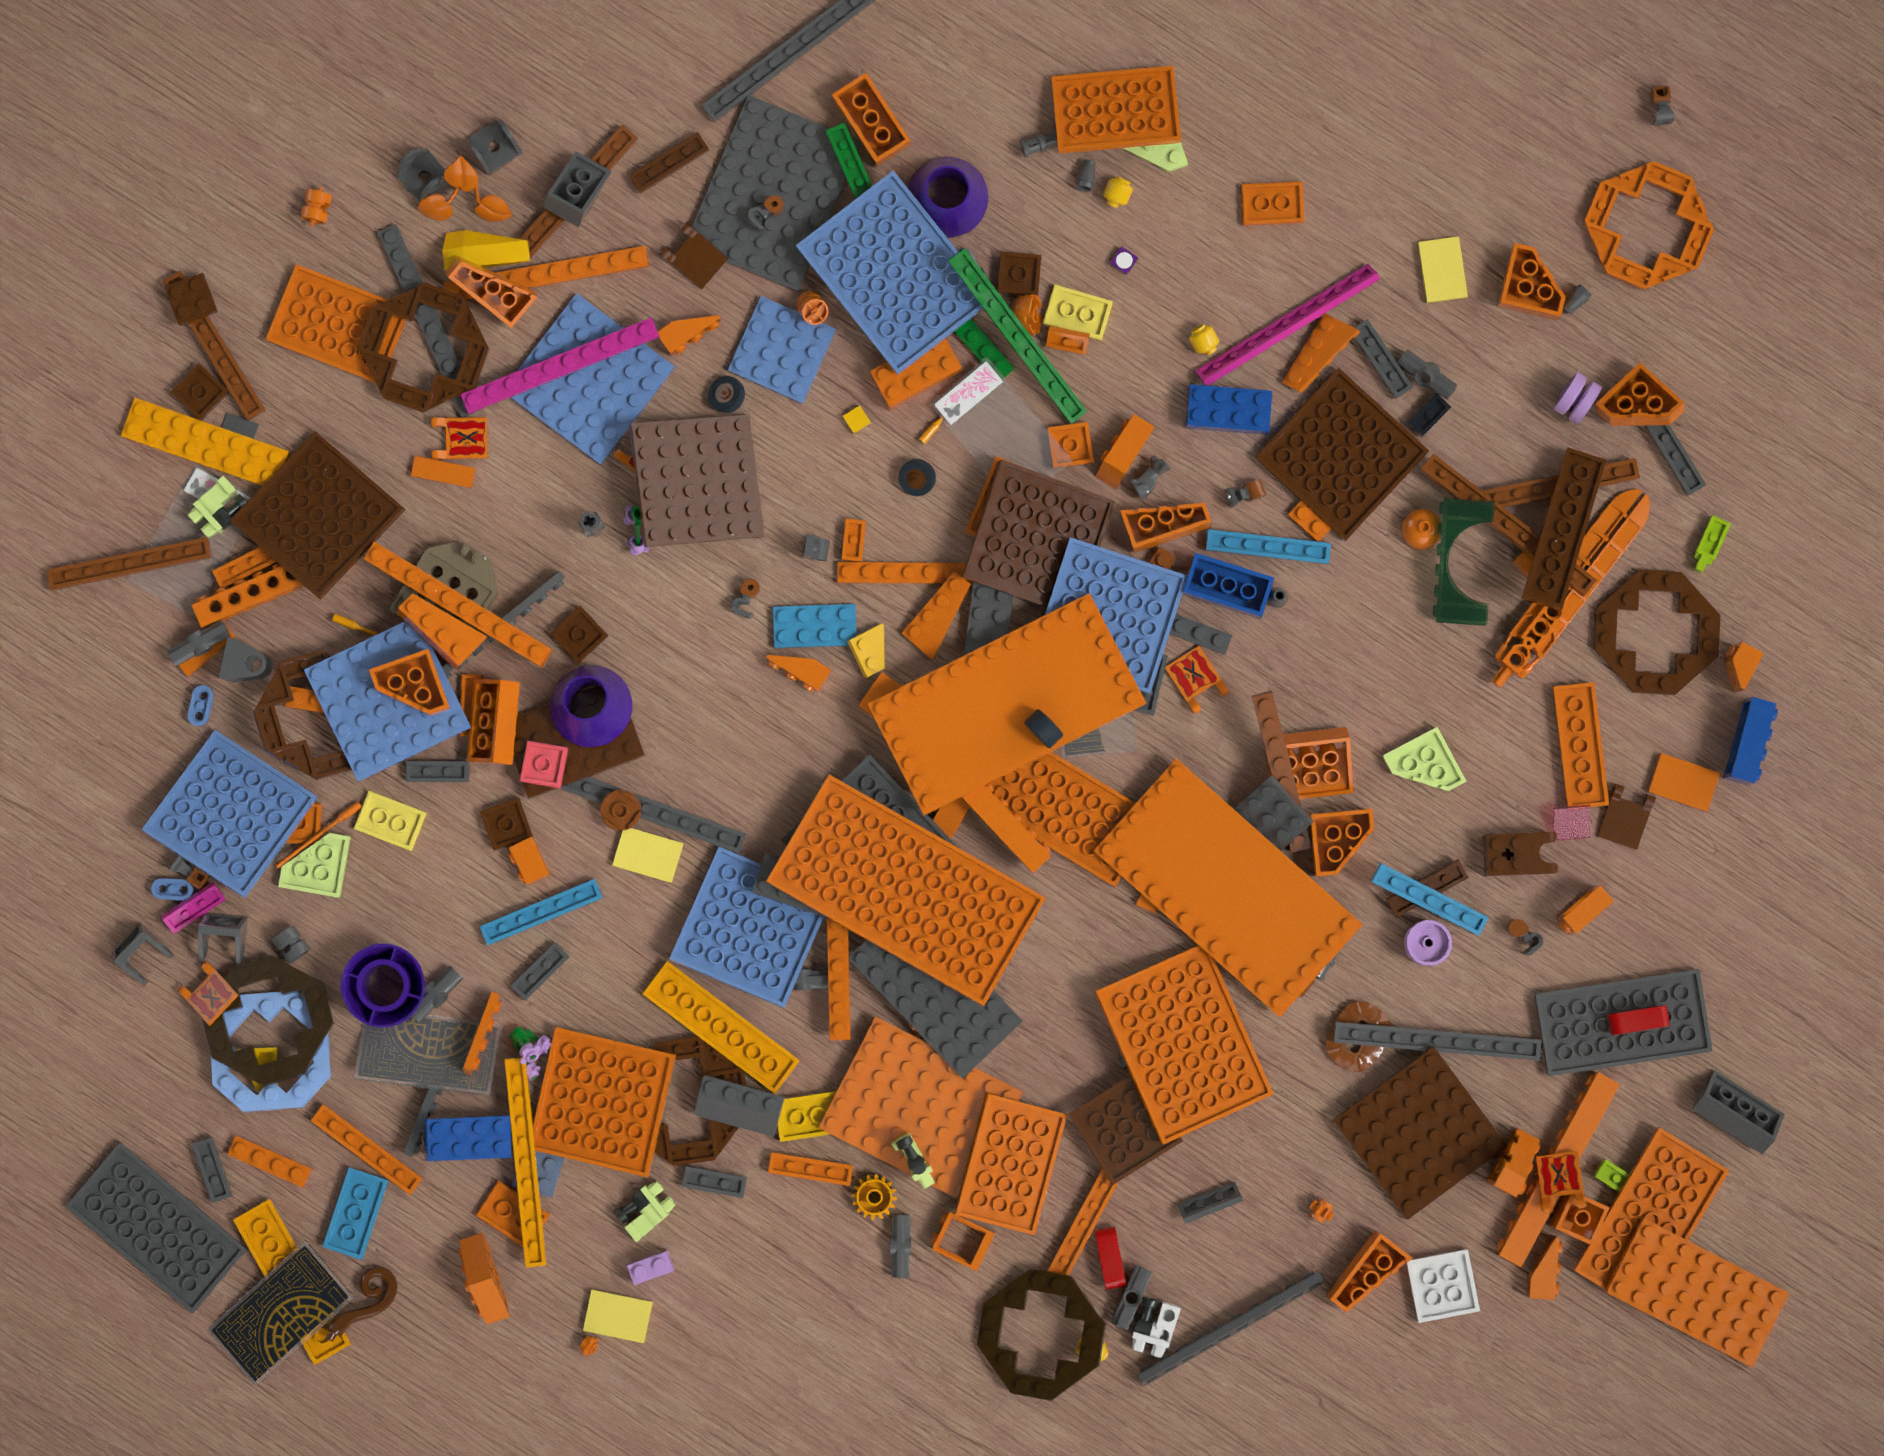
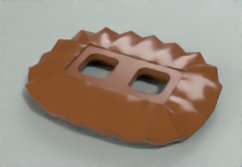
M1355 1001L1347 1005L1335 1021L1359 1024L1361 1020H1364L1370 1025L1391 1026V1022L1385 1012L1377 1006L1362 1001ZM1334 1024L1326 1040V1051L1331 1060L1350 1072H1362L1371 1068L1384 1050V1047L1361 1045L1357 1053L1351 1052L1346 1048V1044L1333 1042Z

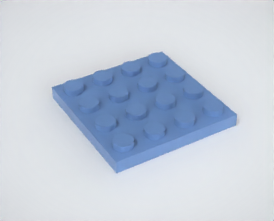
M761 296L731 361L728 372L803 404L836 329L824 323L818 325L809 324L799 312Z

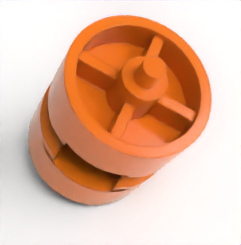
M320 186L318 190L306 189L304 201L307 204L302 206L300 218L310 222V227H313L316 223L326 224L328 212L325 210L331 205L332 195L323 192V187Z
M806 291L798 297L796 303L797 310L807 323L818 325L826 320L828 306L818 293Z

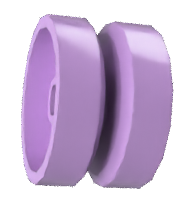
M1577 372L1571 381L1566 384L1553 408L1554 411L1563 415L1572 406L1569 420L1576 425L1586 415L1602 389L1601 385L1593 381L1583 390L1582 388L1587 381V377L1580 372Z
M1423 920L1414 923L1407 930L1404 936V949L1406 955L1413 962L1419 965L1433 966L1443 962L1448 957L1452 949V938L1449 930L1443 924L1434 920ZM1426 939H1429V942H1432L1431 946L1427 947L1425 945Z

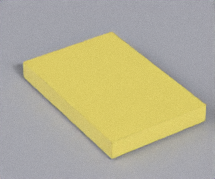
M1459 236L1418 242L1426 303L1467 298L1468 293Z
M1054 284L1043 325L1089 333V338L1102 341L1113 301Z
M368 791L354 829L412 851L427 813Z
M633 828L623 830L612 866L672 883L684 843Z
M592 1289L583 1331L645 1343L653 1302Z

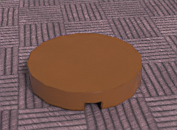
M621 789L612 791L603 798L600 805L601 818L609 828L615 831L631 829L641 816L640 801L630 791Z

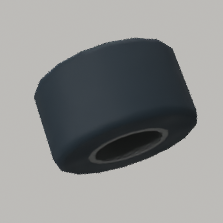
M1037 709L1024 722L1026 727L1049 749L1063 737L1062 731L1040 709Z

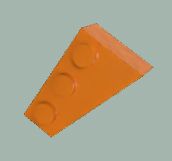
M1133 414L1130 420L1126 418L1120 428L1123 430L1120 436L1116 434L1110 443L1113 447L1110 451L1106 449L1100 458L1103 463L1095 477L1117 489L1155 427Z

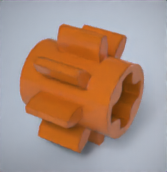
M1320 1198L1318 1202L1313 1200L1309 1206L1312 1210L1309 1215L1320 1223H1323L1325 1219L1330 1222L1334 1216V1213L1331 1211L1334 1206L1323 1198Z

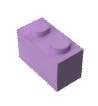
M668 1250L627 1265L634 1285L675 1270Z

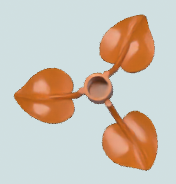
M461 155L444 171V179L448 184L456 187L450 198L446 201L441 194H430L422 199L418 205V211L433 220L444 221L449 219L453 213V208L449 204L453 201L458 190L461 188L463 191L469 192L474 189L476 202L479 203L475 207V212L480 218L490 222H499L510 218L513 214L508 204L496 195H486L482 200L480 199L478 173Z

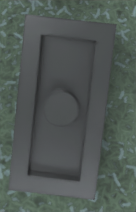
M807 534L803 559L827 561L830 541Z

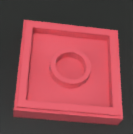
M527 741L519 781L561 789L569 748Z

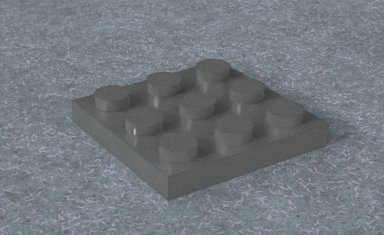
M1273 775L1234 808L1237 813L1280 851L1314 822Z

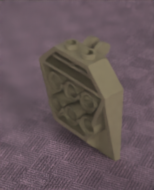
M453 542L426 549L416 565L417 568L434 577L433 571L435 568H442L443 574L441 577L436 578L437 580L451 588V581L455 578L460 579V586L454 590L468 598V592L476 589L478 596L472 601L489 610L499 592L493 566L488 563L490 560L478 550L472 553L471 550L473 548L464 542L461 545ZM404 584L388 610L398 615L396 613L398 607L412 593L420 597V594ZM428 598L423 599L437 607V604ZM443 609V610H442V611H444V612H446V613H448L449 615H451V616L454 617V614H452L451 612L447 611L446 609ZM460 620L461 622H463V623H465L466 625L472 627L473 629H476L474 626L470 625L469 623L465 622L464 620Z

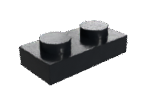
M1436 393L1408 424L1423 437L1445 415L1451 406Z

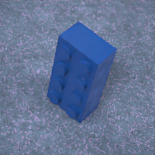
M1190 384L1186 429L1268 435L1270 431L1272 391Z
M1195 553L1182 594L1261 619L1274 577Z
M1756 697L1744 699L1723 779L1744 785L1754 784L1756 781H1759L1762 769L1759 768L1761 760L1764 761L1767 754V749H1765L1766 741H1770L1773 729H1770L1772 721H1775L1778 709H1775L1777 703Z
M508 1115L423 1119L425 1161L511 1158L510 1116Z

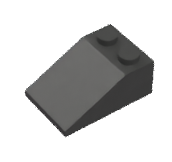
M575 151L547 193L543 208L579 227L589 213L611 171Z

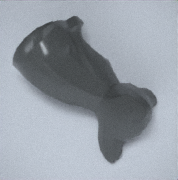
M1155 455L1150 458L1151 468L1144 470L1139 478L1130 479L1142 500L1153 491L1158 475L1170 470L1168 463L1163 459H1158Z

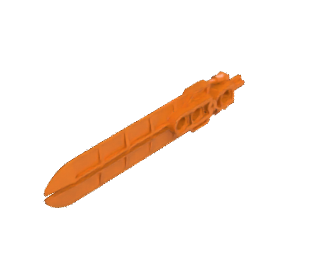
M1633 489L1625 491L1615 497L1585 534L1576 564L1582 569L1585 565L1588 566L1586 572L1597 579L1587 594L1582 597L1569 587L1568 590L1570 592L1566 596L1563 609L1561 611L1555 609V617L1548 615V607L1533 602L1508 633L1504 644L1501 643L1497 653L1494 655V658L1502 666L1491 680L1495 686L1501 688L1511 674L1522 679L1534 669L1533 666L1546 655L1560 634L1635 539L1648 519L1650 511L1648 495L1645 494L1629 515L1626 512L1642 493V490ZM1622 518H1624V522L1617 529L1614 535L1609 539V534L1616 527L1619 521ZM1605 541L1607 544L1604 546V548L1600 551V553L1597 555V557L1593 560L1592 563L1589 562V560L1592 558L1595 552ZM1536 623H1540L1543 626L1542 633H1538L1535 630ZM1512 637L1520 641L1519 644L1513 645L1510 648L1507 646ZM1530 650L1534 651L1537 658L1531 663H1527L1531 658ZM1511 655H1515L1518 658L1519 663L1517 666L1511 664Z

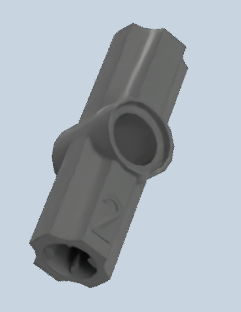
M1408 349L1397 362L1400 367L1415 377V381L1419 386L1430 387L1446 400L1450 398L1457 388L1455 382L1440 372L1437 364L1433 362L1426 363Z
M589 512L584 513L582 520L578 522L587 538L590 536H600L602 529L605 528L597 512L593 514Z
M220 620L203 631L199 630L186 637L185 641L169 649L167 653L177 667L193 657L207 653L212 649V646L231 635L223 621Z
M449 966L435 981H431L425 986L423 1000L412 1017L421 1023L434 1008L440 1007L447 1000L448 994L463 978Z
M801 969L793 990L828 989V971Z
M892 1214L890 1255H892L891 1277L909 1278V1255H911L910 1214Z
M1135 1265L1111 1321L1112 1324L1126 1330L1129 1329L1151 1277V1271ZM1129 1292L1137 1294V1300L1134 1303L1126 1301V1295Z

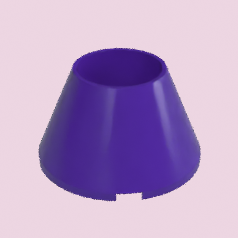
M956 157L932 159L916 170L908 184L909 191L947 238H955L956 236L967 234L980 223L985 215L988 205V189L981 173L965 160ZM941 178H953L963 184L967 191V196L957 207L950 209L941 208L930 200L928 196L930 186Z
M597 665L581 666L568 672L556 684L550 699V714L558 732L569 742L583 747H599L614 741L629 724L633 709L632 696L624 680L614 671ZM589 686L603 689L606 693V703L598 715L588 719L572 715L571 702L579 690Z
M374 944L357 952L347 963L341 978L342 998L350 1013L359 1021L373 1027H392L409 1019L419 1008L425 992L424 974L418 961L407 950L392 944ZM384 965L394 967L401 974L404 984L400 998L389 1006L376 1002L369 991L371 975L376 969Z

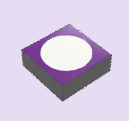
M1121 246L1110 265L1127 276L1137 262L1138 257Z

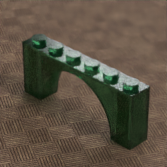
M1446 497L1443 499V502H1440L1439 514H1442V523L1438 524V535H1441V543L1437 544V556H1440V563L1436 564L1435 576H1439L1438 584H1435L1434 597H1437V605L1433 606V617H1436L1437 623L1480 626L1488 624L1489 603L1479 602L1468 597L1456 586L1449 570V554L1454 541L1465 529L1480 523L1494 522L1496 500Z

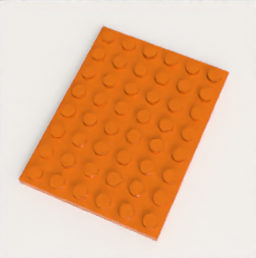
M1199 945L1094 991L1161 1145L1274 1094L1214 958Z
M875 1016L818 1128L910 1174L911 1170L907 1166L906 1156L902 1150L896 1151L891 1142L909 1132L926 1160L925 1162H928L933 1170L930 1175L935 1183L931 1186L958 1199L987 1093L1019 1101L1023 1092L975 1067L962 1079L929 1043Z

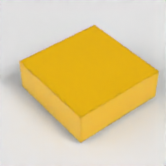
M860 405L843 415L853 434L871 424Z

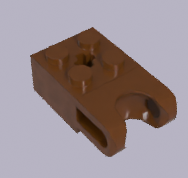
M1535 832L1483 835L1485 877L1558 873V865L1556 863L1544 862L1539 854L1543 844L1552 843L1557 840V833ZM1505 849L1511 853V857H1508L1509 860H1506V857H1502V852H1505Z

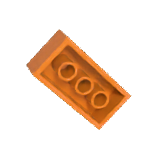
M864 73L832 94L833 102L861 142L876 168L911 146V140L867 73Z
M945 338L899 375L895 373L887 362L871 370L870 375L889 410H892L962 372V367Z
M474 679L467 762L512 765L520 682L498 679Z

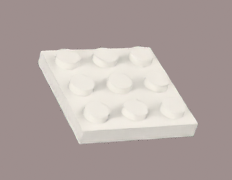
M1468 1249L1412 1259L1406 1263L1418 1323L1480 1311Z

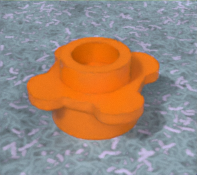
M587 1336L579 1348L582 1351V1355L588 1357L590 1354H594L598 1348L597 1343L599 1339Z

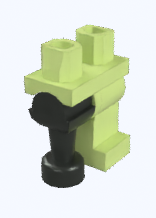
M222 476L208 492L193 503L195 507L188 516L195 524L205 517L209 522L201 530L210 538L217 532L220 534L231 525L232 522L230 520L247 501L239 493L234 497L235 503L226 509L224 504L236 495L238 491Z
M909 1132L891 1142L896 1151L902 1150L906 1156V1163L911 1170L910 1174L914 1181L919 1180L924 1189L935 1183L930 1175L933 1172L928 1162H925L926 1160Z
M659 1181L649 1186L645 1185L634 1194L632 1201L624 1208L618 1207L613 1211L622 1224H625L629 1220L628 1215L637 1209L641 1213L639 1217L625 1227L635 1242L639 1241L666 1218L676 1205L670 1196L662 1202L657 1198L656 1195L664 1190Z

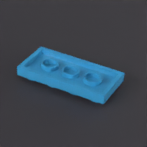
M855 604L773 607L775 649L849 646L847 641L857 636Z
M351 1167L348 1168L324 1240V1248L363 1260L389 1183L388 1179Z

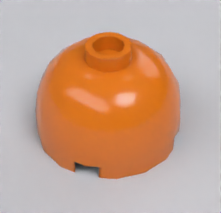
M1037 295L1019 296L1010 306L1012 312L1030 335L1038 334L1042 325V314L1038 315V308L1042 306Z
M1427 509L1412 511L1405 517L1401 526L1402 538L1411 548L1417 550L1430 549L1436 545L1443 531L1442 522L1438 515Z

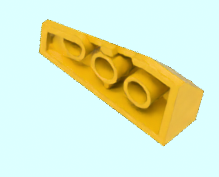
M470 230L446 233L442 249L445 271L458 256L483 268L530 261L527 240Z

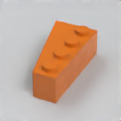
M1205 503L1120 510V517L1133 553L1212 527V521Z
M413 593L396 611L455 670L487 638L484 634Z
M1375 1230L1325 1297L1345 1312H1348L1364 1299L1369 1292L1380 1286L1386 1278L1396 1273L1402 1265L1408 1263L1413 1258Z

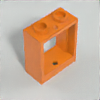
M1601 885L1593 886L1557 918L1560 922L1558 926L1565 934H1577L1613 903L1614 900Z
M949 1211L948 1215L944 1213L939 1223L942 1228L939 1234L934 1233L930 1242L933 1245L932 1250L977 1271L995 1232L964 1217L955 1215L952 1211ZM952 1218L984 1233L972 1262L939 1246Z

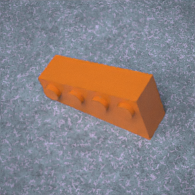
M460 256L445 271L449 279L511 328L538 297L535 291Z

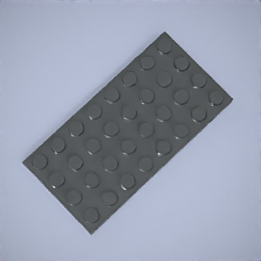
M868 940L849 956V960L962 1079L1023 1021L994 990L983 1007Z
M1699 969L1534 994L1547 1076L1713 1051ZM1667 1005L1670 1026L1611 1035L1607 1014Z
M122 1142L114 1148L66 1206V1208L192 1314L195 1313L247 1251L243 1244Z

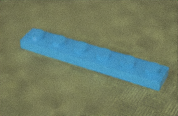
M1208 529L1206 551L1329 564L1331 543Z
M1381 862L1370 880L1478 936L1489 918Z
M593 879L480 926V929L488 946L598 901L603 896L596 879Z

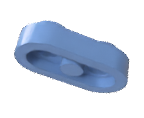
M200 685L192 693L188 720L195 726H204L209 721L214 701V692L210 687ZM206 692L207 698L202 700L201 694ZM199 712L203 714L201 720H197L196 715Z
M161 878L154 881L151 891L158 899L186 900L194 894V886L183 879ZM162 885H165L167 888L164 893L160 891ZM183 886L187 888L185 894L181 893V887Z

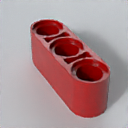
M1667 1005L1607 1014L1611 1035L1670 1026Z
M1115 1226L1095 1230L1105 1289L1126 1286Z

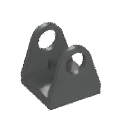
M500 118L465 140L488 175H491L523 154L509 129ZM498 142L500 148L496 152H491L489 144Z
M427 148L411 150L398 164L395 175L419 203L430 194H439L449 185L444 179L445 169ZM423 172L430 174V180L426 183L419 180V176Z
M227 637L219 674L220 679L229 682H242L264 679L271 674L273 664L269 657L237 639ZM261 659V668L254 672L252 669L254 661ZM268 664L267 671L264 674H262L265 671L266 666Z
M206 913L198 925L199 961H205L209 935L211 934L235 937L236 964H242L245 954L248 917Z
M140 923L112 952L113 961L145 986L148 981L129 963V956L144 941L150 942L170 959L174 954L147 927Z

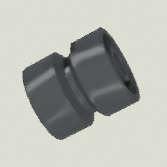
M294 925L272 939L277 949L283 950L282 956L288 964L298 960L310 950L305 940H300V933Z

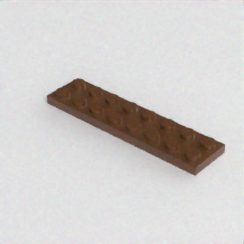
M1567 447L1523 590L1522 599L1559 611L1563 609L1605 468L1606 459Z

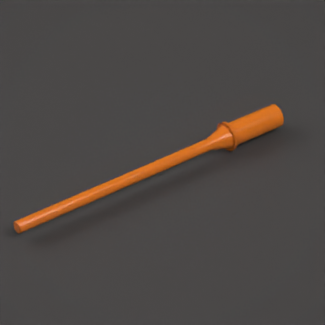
M356 801L342 813H339L336 820L275 866L279 868L337 823L346 821L347 818L362 808L360 803Z

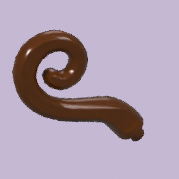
M373 1267L362 1275L359 1286L361 1292L366 1297L376 1298L382 1293L383 1289L380 1286L374 1289L369 1287L368 1283L373 1277H380L386 1282L387 1288L384 1296L373 1305L349 1310L337 1316L327 1327L330 1330L326 1336L328 1340L333 1342L336 1336L341 1337L351 1324L378 1315L391 1305L397 1293V1281L392 1271L384 1267Z

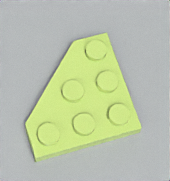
M1181 143L1120 148L1134 154L1138 158L1161 167V169L1167 172L1188 166Z
M1438 727L1382 756L1391 774L1434 788L1450 791L1467 782Z
M329 833L281 867L278 887L340 898L351 836Z

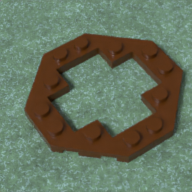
M423 283L408 292L391 298L389 301L372 307L358 345L383 399L422 413L448 402L462 393L475 389L490 350L465 297L428 283ZM419 303L457 316L450 335L469 342L456 380L436 373L430 392L392 380L398 360L379 353L392 316L412 322Z
M1640 569L1596 608L1594 650L1605 660L1614 673L1623 680L1632 693L1676 695L1719 656L1721 615L1682 572ZM1639 591L1679 593L1678 614L1698 615L1697 655L1676 654L1675 674L1635 672L1636 651L1616 650L1618 610L1638 611Z
M322 650L282 660L253 711L265 752L316 780L352 771L344 752L340 751L312 759L306 739L286 745L274 706L294 701L288 681L307 677L304 669L331 657Z
M698 1036L656 1042L651 1048L676 1054L675 1060L700 1057L703 1076L724 1075V1080L746 1086L745 1072ZM709 1119L711 1140L671 1145L668 1125H661L655 1153L672 1166L713 1161L739 1127Z

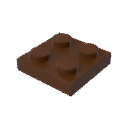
M1001 251L997 292L1000 294L1038 296L1042 255Z
M204 273L164 287L179 326L218 312Z
M198 363L170 393L202 421L226 397L229 391Z
M581 605L550 633L578 664L609 637Z
M520 798L480 811L494 851L533 837Z

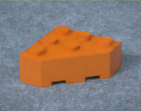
M1514 243L1510 250L1497 306L1558 320L1561 317L1564 306V293L1557 286L1554 277L1542 262L1535 247Z
M1641 362L1595 404L1596 412L1611 426L1670 425L1685 411L1684 402Z
M429 649L369 669L375 689L378 692L429 716L451 710Z
M1372 809L1309 815L1314 820L1309 826L1314 877L1333 876L1341 871L1362 843L1373 832L1374 820Z
M1515 1127L1506 1143L1507 1147L1500 1154L1486 1183L1514 1197H1517L1518 1194L1522 1195L1527 1186L1524 1182L1533 1168L1534 1156L1540 1148V1140Z
M484 1233L459 1240L461 1249L458 1250L461 1262L463 1261L464 1263L461 1265L463 1276L466 1277L463 1280L467 1292H471L472 1304H477L476 1310L479 1318L483 1317L486 1325L509 1318L510 1313L507 1299L503 1293L499 1274L494 1265L490 1246Z

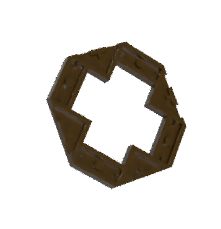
M272 955L231 967L225 980L238 994L237 998L211 1025H208L202 1018L212 1058L264 1087L305 1075L311 1061L322 1046L323 1040L334 1025L324 984ZM278 977L283 996L303 990L313 1028L293 1034L298 1054L259 1065L253 1046L233 1052L224 1013L243 1008L238 988Z
M1029 1269L983 1303L977 1346L1011 1394L1052 1401L1100 1366L1106 1323L1098 1315L1094 1306L1077 1285L1072 1275ZM1028 1290L1067 1296L1064 1318L1084 1321L1078 1362L1058 1359L1055 1379L1017 1373L1016 1367L1019 1351L999 1348L1005 1307L1025 1310Z

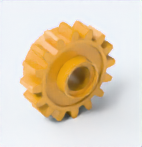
M875 1174L874 1179L867 1175V1181L860 1179L861 1186H854L858 1192L852 1194V1197L857 1198L853 1205L859 1206L857 1212L863 1211L864 1218L869 1214L872 1220H874L875 1215L882 1219V1213L890 1214L889 1207L895 1208L892 1201L897 1200V1197L893 1196L892 1193H895L897 1190L896 1188H890L893 1183L892 1181L885 1182L886 1176H883L880 1180L878 1179V1174ZM872 1191H877L881 1196V1199L876 1203L869 1200V1193Z

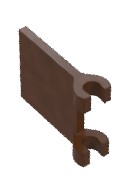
M687 221L680 229L689 238L678 251L674 253L666 246L659 254L676 266L698 287L703 289L729 258Z
M1615 783L1598 837L1637 850L1656 797L1646 794L1643 805L1621 798L1625 787Z

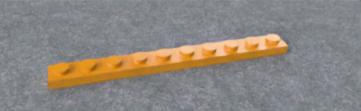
M521 1058L505 1059L525 1268L546 1266L547 1260L527 1062L521 1064Z

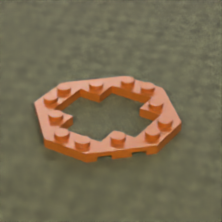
M1652 161L1644 166L1600 182L1584 223L1606 275L1639 289L1646 290L1699 267L1714 228L1707 217L1706 209L1701 197L1697 193L1691 176ZM1645 181L1681 196L1682 200L1675 216L1694 223L1680 258L1678 259L1660 252L1652 270L1616 255L1615 253L1623 235L1604 228L1618 192L1637 200Z

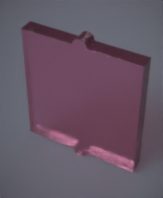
M1590 805L1553 808L1554 822H1552V826L1554 827V832L1557 833L1556 841L1591 838L1590 824H1592V820L1590 819Z

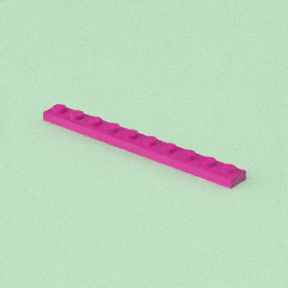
M1369 264L1363 266L1195 370L1197 377L1205 386L1214 383L1256 355L1380 279L1378 273Z
M651 317L462 393L461 397L468 414H471L660 338Z

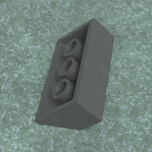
M1713 1070L1692 1107V1110L1700 1116H1703L1717 1127L1725 1130L1761 1154L1776 1140L1785 1115L1716 1070Z
M704 1075L694 1115L774 1137L785 1096Z

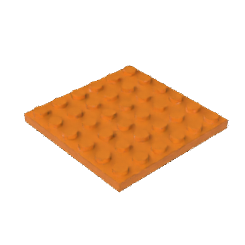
M555 1027L533 1124L535 1151L649 1177L676 1054Z

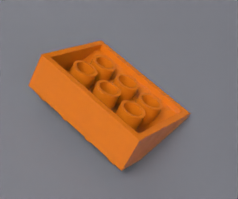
M1347 727L1283 734L1299 799L1354 793L1350 736ZM1266 755L1268 778H1269V777L1271 776V771H1270V767H1269V763H1268V759H1267V755Z

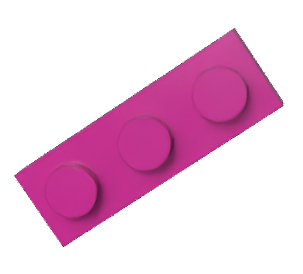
M212 882L161 917L173 934H175L225 901L226 898L216 884Z

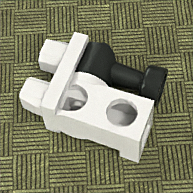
M1143 1296L1141 1304L1145 1307L1141 1317L1135 1322L1132 1331V1350L1143 1352L1145 1343L1148 1342L1153 1344L1151 1355L1162 1358L1165 1349L1169 1348L1181 1307L1162 1301L1157 1321L1151 1320L1152 1310L1158 1307L1159 1301Z

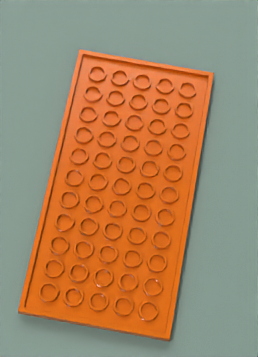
M1088 593L868 703L867 706L923 816L1146 705V701L1091 594ZM1037 709L1046 714L1063 733V737L1050 749L1024 724Z
M1177 758L1094 850L1097 855L1279 1017L1284 1014L1363 925Z
M828 775L766 880V883L983 1007L1046 897L831 775Z

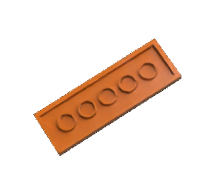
M1595 683L1554 686L1552 690L1567 810L1609 805Z

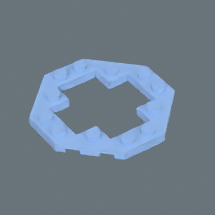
M282 992L240 995L243 1008L224 1013L230 1037L254 1010L268 1022H271L285 1008L308 1029L313 1028L305 997L299 992L285 996L282 995ZM329 1032L323 1040L324 1042L318 1053L313 1058L314 1063L287 1093L278 1085L272 1084L264 1087L256 1095L228 1071L229 1067L214 1060L211 1055L212 1085L244 1113L304 1108L331 1077Z

